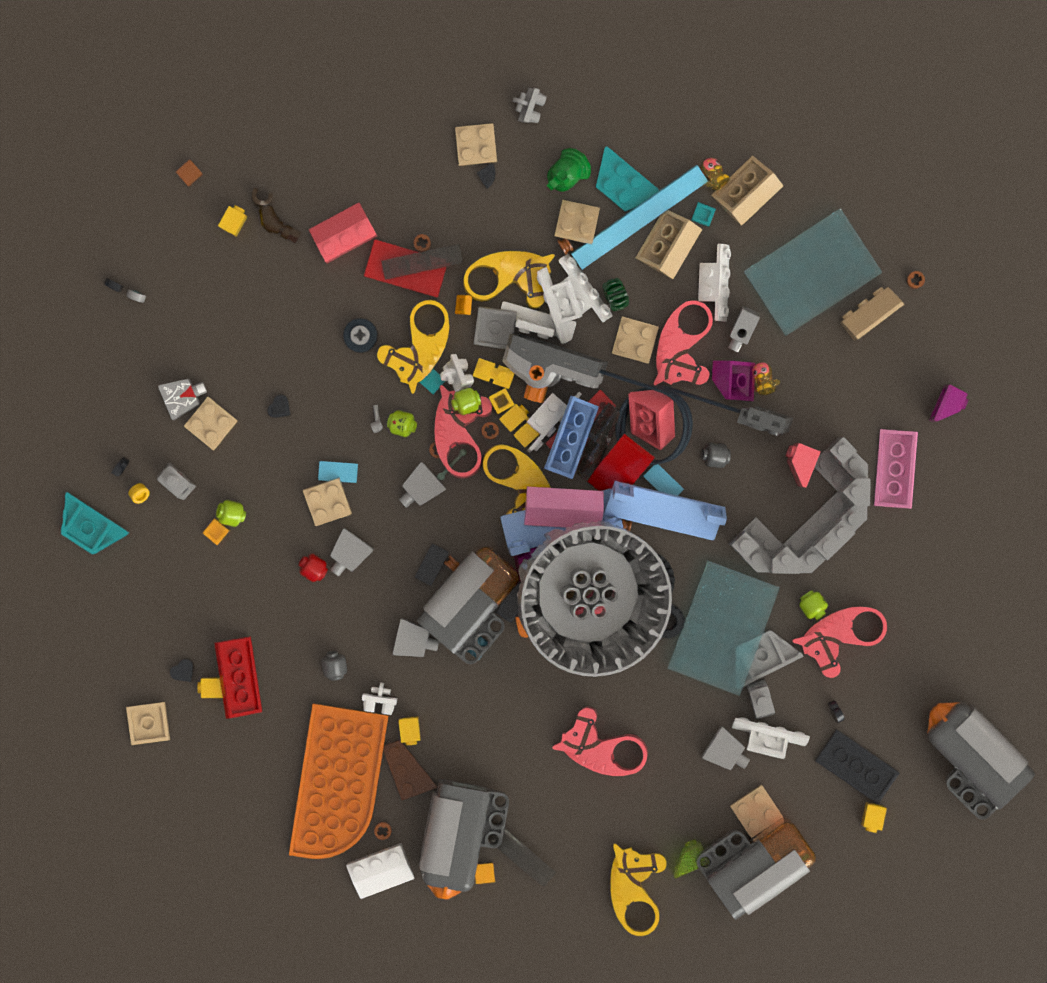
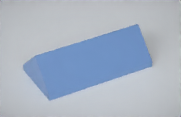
M570 396L544 469L573 479L599 406Z

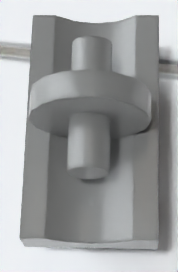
M528 88L527 94L521 92L519 99L513 98L512 102L517 104L515 111L520 112L518 121L522 123L539 122L540 113L533 111L535 104L543 106L547 98L539 92V89Z

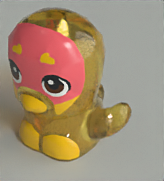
M707 158L703 161L701 171L710 179L705 183V186H712L713 190H720L729 182L730 177L723 173V168L717 159Z
M761 362L753 367L752 374L755 382L758 384L754 389L755 392L760 395L774 393L776 386L780 384V380H772L771 366L768 363Z

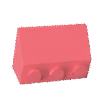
M360 203L309 229L326 263L377 237Z
M654 390L631 392L628 394L631 434L662 450L675 437L674 401L667 395Z
M794 443L793 446H789L785 456L788 457L787 463L797 486L806 488L820 451L800 443Z

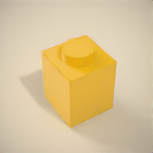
M236 205L234 208L228 206L218 227L237 237L248 216L244 214L245 210Z
M506 388L489 397L497 414L514 406Z
M220 677L201 678V682H198L197 685L201 698H223Z
M418 716L399 718L401 743L405 742L406 746L416 745L417 741L421 740Z
M866 802L861 823L863 827H866V831L877 833V830L882 831L887 809L885 806Z

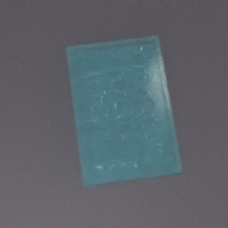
M841 208L744 271V274L785 336L882 273Z
M707 561L668 669L740 696L780 587Z

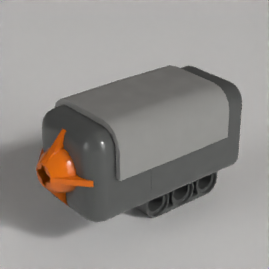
M960 700L953 703H938L930 711L929 724L926 731L927 737L931 744L955 767L946 776V786L978 819H987L996 810L1002 809L1035 776L1034 771L1027 765L1028 761L972 704L968 706L964 701ZM958 778L960 780L959 784L955 787L950 786V780ZM972 792V799H963L964 793ZM980 805L987 807L986 812L983 814L977 813V808Z
M438 779L437 790L432 793L419 861L422 879L436 897L450 899L461 892L469 891L474 885L481 846L497 848L501 845L509 807V799L504 792L480 785ZM498 796H503L505 802L502 805H496L495 799ZM494 815H500L502 817V820L499 824H493L491 822V819ZM496 834L498 840L495 843L488 842L489 835Z

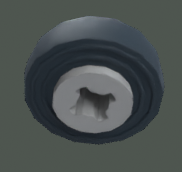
M354 319L344 329V342L354 352H367L377 342L378 334L376 327L367 319Z

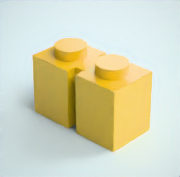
M479 358L473 377L490 382L491 378L494 380L493 384L509 389L515 373L509 368L500 365L497 369L495 368V363Z
M515 404L499 420L512 432L524 420H529L527 416L529 412L522 404L520 406ZM528 423L514 434L515 438L524 448L540 435Z

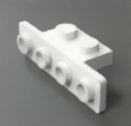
M717 244V263H700L698 301L715 302V321L722 322L727 321L729 314L727 303L730 293L728 279L730 277L729 259L731 251L729 249L730 246L726 244Z
M569 254L558 260L569 275L562 282L571 281L581 313H585L592 307L602 322L611 318L613 315L610 312V308L604 304L599 297L598 291L588 282L587 276L578 268L575 259L570 257Z
M545 267L537 271V280L542 286L544 300L549 306L550 318L555 323L557 338L564 344L571 340L566 322L582 317V313L571 281L567 280L553 285L548 269Z
M503 301L501 309L517 312L515 327L519 328L518 331L530 334V331L538 333L537 336L544 339L553 337V335L557 336L556 326L551 320L550 314ZM571 320L567 321L566 324L572 340L576 321Z
M578 392L575 397L579 398L582 394ZM553 393L527 421L540 434L537 440L529 447L528 452H531L533 449L537 451L544 444L541 440L545 436L550 437L556 430L554 425L558 421L560 423L562 421L567 405Z
M743 717L735 718L732 724L733 729L750 733L747 750L781 759L785 758L788 742L806 746L810 736L805 735L803 732H791L783 727L775 728L763 722H751Z

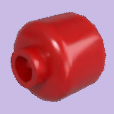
M310 554L307 557L303 556L298 564L300 566V575L311 582L321 581L328 571L326 561L315 554Z

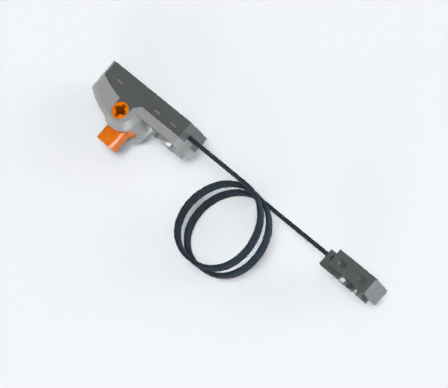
M519 333L510 334L502 360L513 373L527 383L524 398L534 402L543 403L547 388L556 385L561 378L568 381L575 380L577 384L586 387L598 388L599 384H602L604 375L643 387L635 392L654 390L670 397L677 404L682 415V437L671 455L662 460H653L649 465L662 464L677 458L690 441L693 428L692 414L688 404L679 394L740 413L737 423L760 431H768V433L776 436L788 433L793 421V417L759 406L738 409L669 386H652L605 371L608 361ZM629 396L623 402L617 414L615 423L617 442L623 434L626 435L625 425L629 412Z

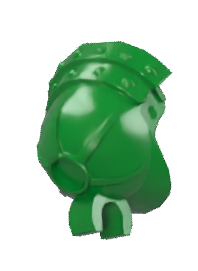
M567 148L562 150L561 158L548 171L547 178L549 183L546 186L551 191L555 189L564 192L572 188L580 179H589L591 165L587 157L577 149Z

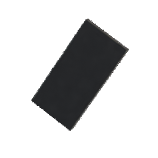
M837 729L815 759L817 763L877 804L880 803L900 774L897 770Z

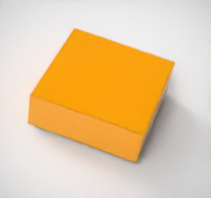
M457 295L455 314L471 315L472 296Z
M214 518L203 534L218 545L230 530Z
M493 862L477 864L476 884L495 882Z

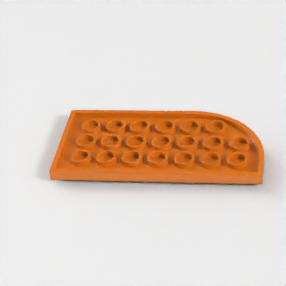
M313 703L289 850L290 856L310 859L333 857L350 849L364 835L374 811L389 715Z

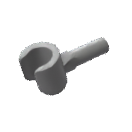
M373 405L376 422L370 423L373 432L377 433L383 429L379 417L378 405Z

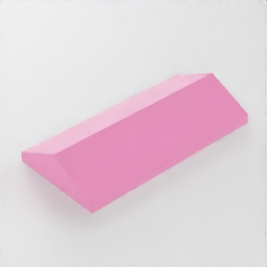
M880 429L874 506L912 509L918 432Z
M527 486L524 525L572 527L577 523H596L597 521H602L604 491Z

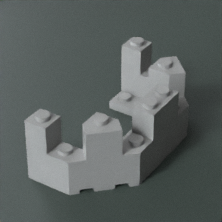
M838 437L819 455L814 467L837 491L783 544L756 517L728 544L755 572L783 574L812 573L856 534L855 531L867 520V506H870L868 464L856 453L857 450L844 437Z

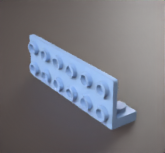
M618 481L614 482L604 510V514L608 516H615L616 518L709 540L715 539L719 526H725L727 520L725 507Z
M612 489L603 490L604 510ZM525 510L500 517L508 552L511 556L530 552V548L538 547L539 544L542 545L546 541L544 534L554 529L566 530V527L524 525ZM603 512L602 521L623 528L622 520L615 516L605 515Z

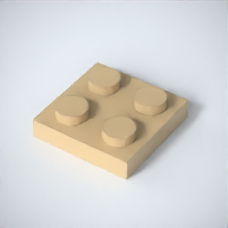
M493 123L455 127L459 166L497 162Z
M562 200L555 236L592 244L600 208Z
M622 317L612 354L649 364L659 327Z
M207 397L184 427L212 450H215L238 420L210 397Z
M340 477L303 489L315 526L352 514Z
M165 702L126 707L131 745L170 740Z
M762 784L730 805L751 838L783 818Z

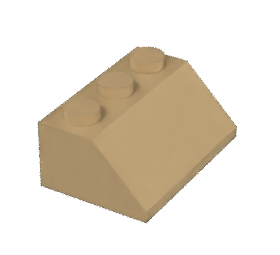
M752 156L711 196L742 226L783 185L769 168Z
M666 210L658 218L638 252L636 259L661 274L674 279L702 229L690 220Z
M889 287L885 289L879 288L873 293L875 297L869 301L866 298L857 305L859 309L855 312L850 310L842 316L844 320L840 323L854 341L861 338L904 305Z

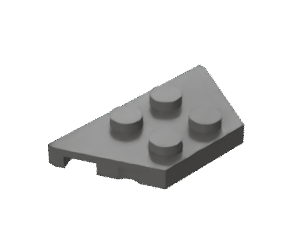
M769 630L736 647V688L740 689L804 656Z

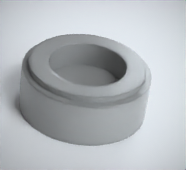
M128 289L126 294L128 298L141 303L146 299L145 294Z

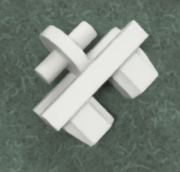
M452 354L450 356L451 360L443 366L444 371L440 374L442 381H448L449 384H452L455 392L471 387L474 379L471 374L464 375L463 373L468 369L467 360L458 359L456 354Z
M380 682L379 688L372 687L371 692L378 693V695L363 693L364 711L374 712L375 703H383L382 714L392 715L398 698L382 696L383 694L390 695L391 689L384 688V683Z

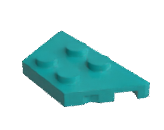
M605 147L596 188L624 212L637 207L660 191L610 148Z
M66 492L61 534L92 555L130 533L69 492Z

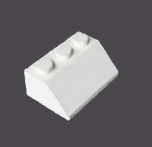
M402 843L353 860L346 865L353 885L361 899L415 879Z

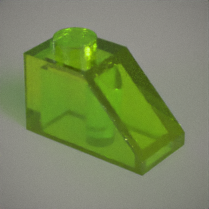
M693 839L685 843V847L682 848L673 871L675 879L698 869L696 857L704 850L700 840L696 841ZM702 857L700 859V864L702 866H705L710 862L708 857Z

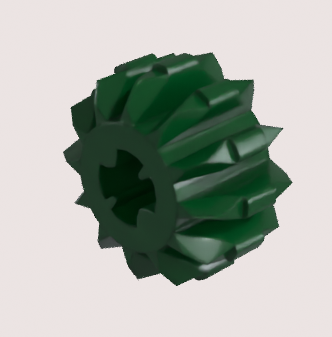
M612 278L603 283V292L611 310L620 311L629 305V297L625 286L619 278Z

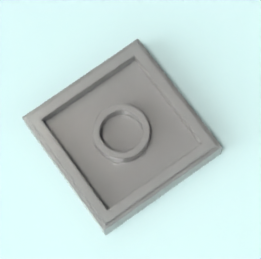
M479 306L473 345L506 349L509 336L514 333L517 312Z

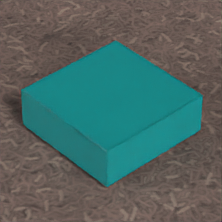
M698 202L691 221L709 227L716 209Z
M432 369L420 383L434 395L445 381H442L440 374Z

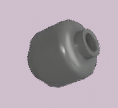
M710 442L701 451V459L704 460L707 467L723 468L730 462L731 451L724 443Z
M330 651L321 660L325 677L331 681L344 678L348 669L346 658L343 654H339L338 651Z

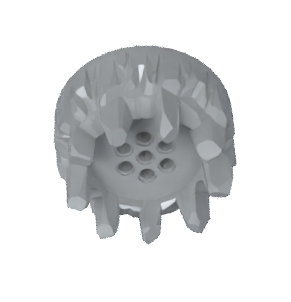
M597 521L596 523L582 522L574 524L572 527H566L564 531L554 529L545 533L546 541L542 545L539 544L538 548L531 554L532 557L529 560L523 559L522 564L519 566V575L522 583H520L519 591L517 592L519 619L538 652L560 669L581 676L593 677L621 672L645 658L661 639L669 621L672 605L669 576L657 553L644 540L632 532L605 521ZM583 573L584 579L577 582L576 576ZM603 573V579L595 581L596 575ZM612 589V595L606 598L604 596L605 592ZM574 590V596L569 599L566 598L567 592ZM588 590H593V596L590 598H586V592ZM598 606H603V611L600 614H595V609ZM578 607H584L582 614H575Z

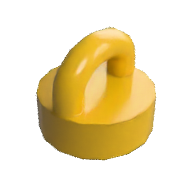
M138 483L129 490L128 495L134 503L139 504L148 498L149 490L144 484Z

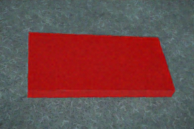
M374 240L364 277L438 298L448 261Z
M623 434L590 475L587 482L598 491L612 489L615 481L633 485L655 457L627 435Z
M251 636L215 642L226 719L262 712Z

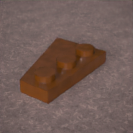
M401 740L384 745L383 751L401 800L437 788L436 783L433 782L404 743H401Z

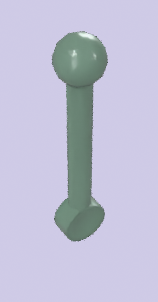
M466 449L459 451V455L449 464L451 468L462 456L467 454ZM447 469L437 475L439 480L445 478V474L448 472Z

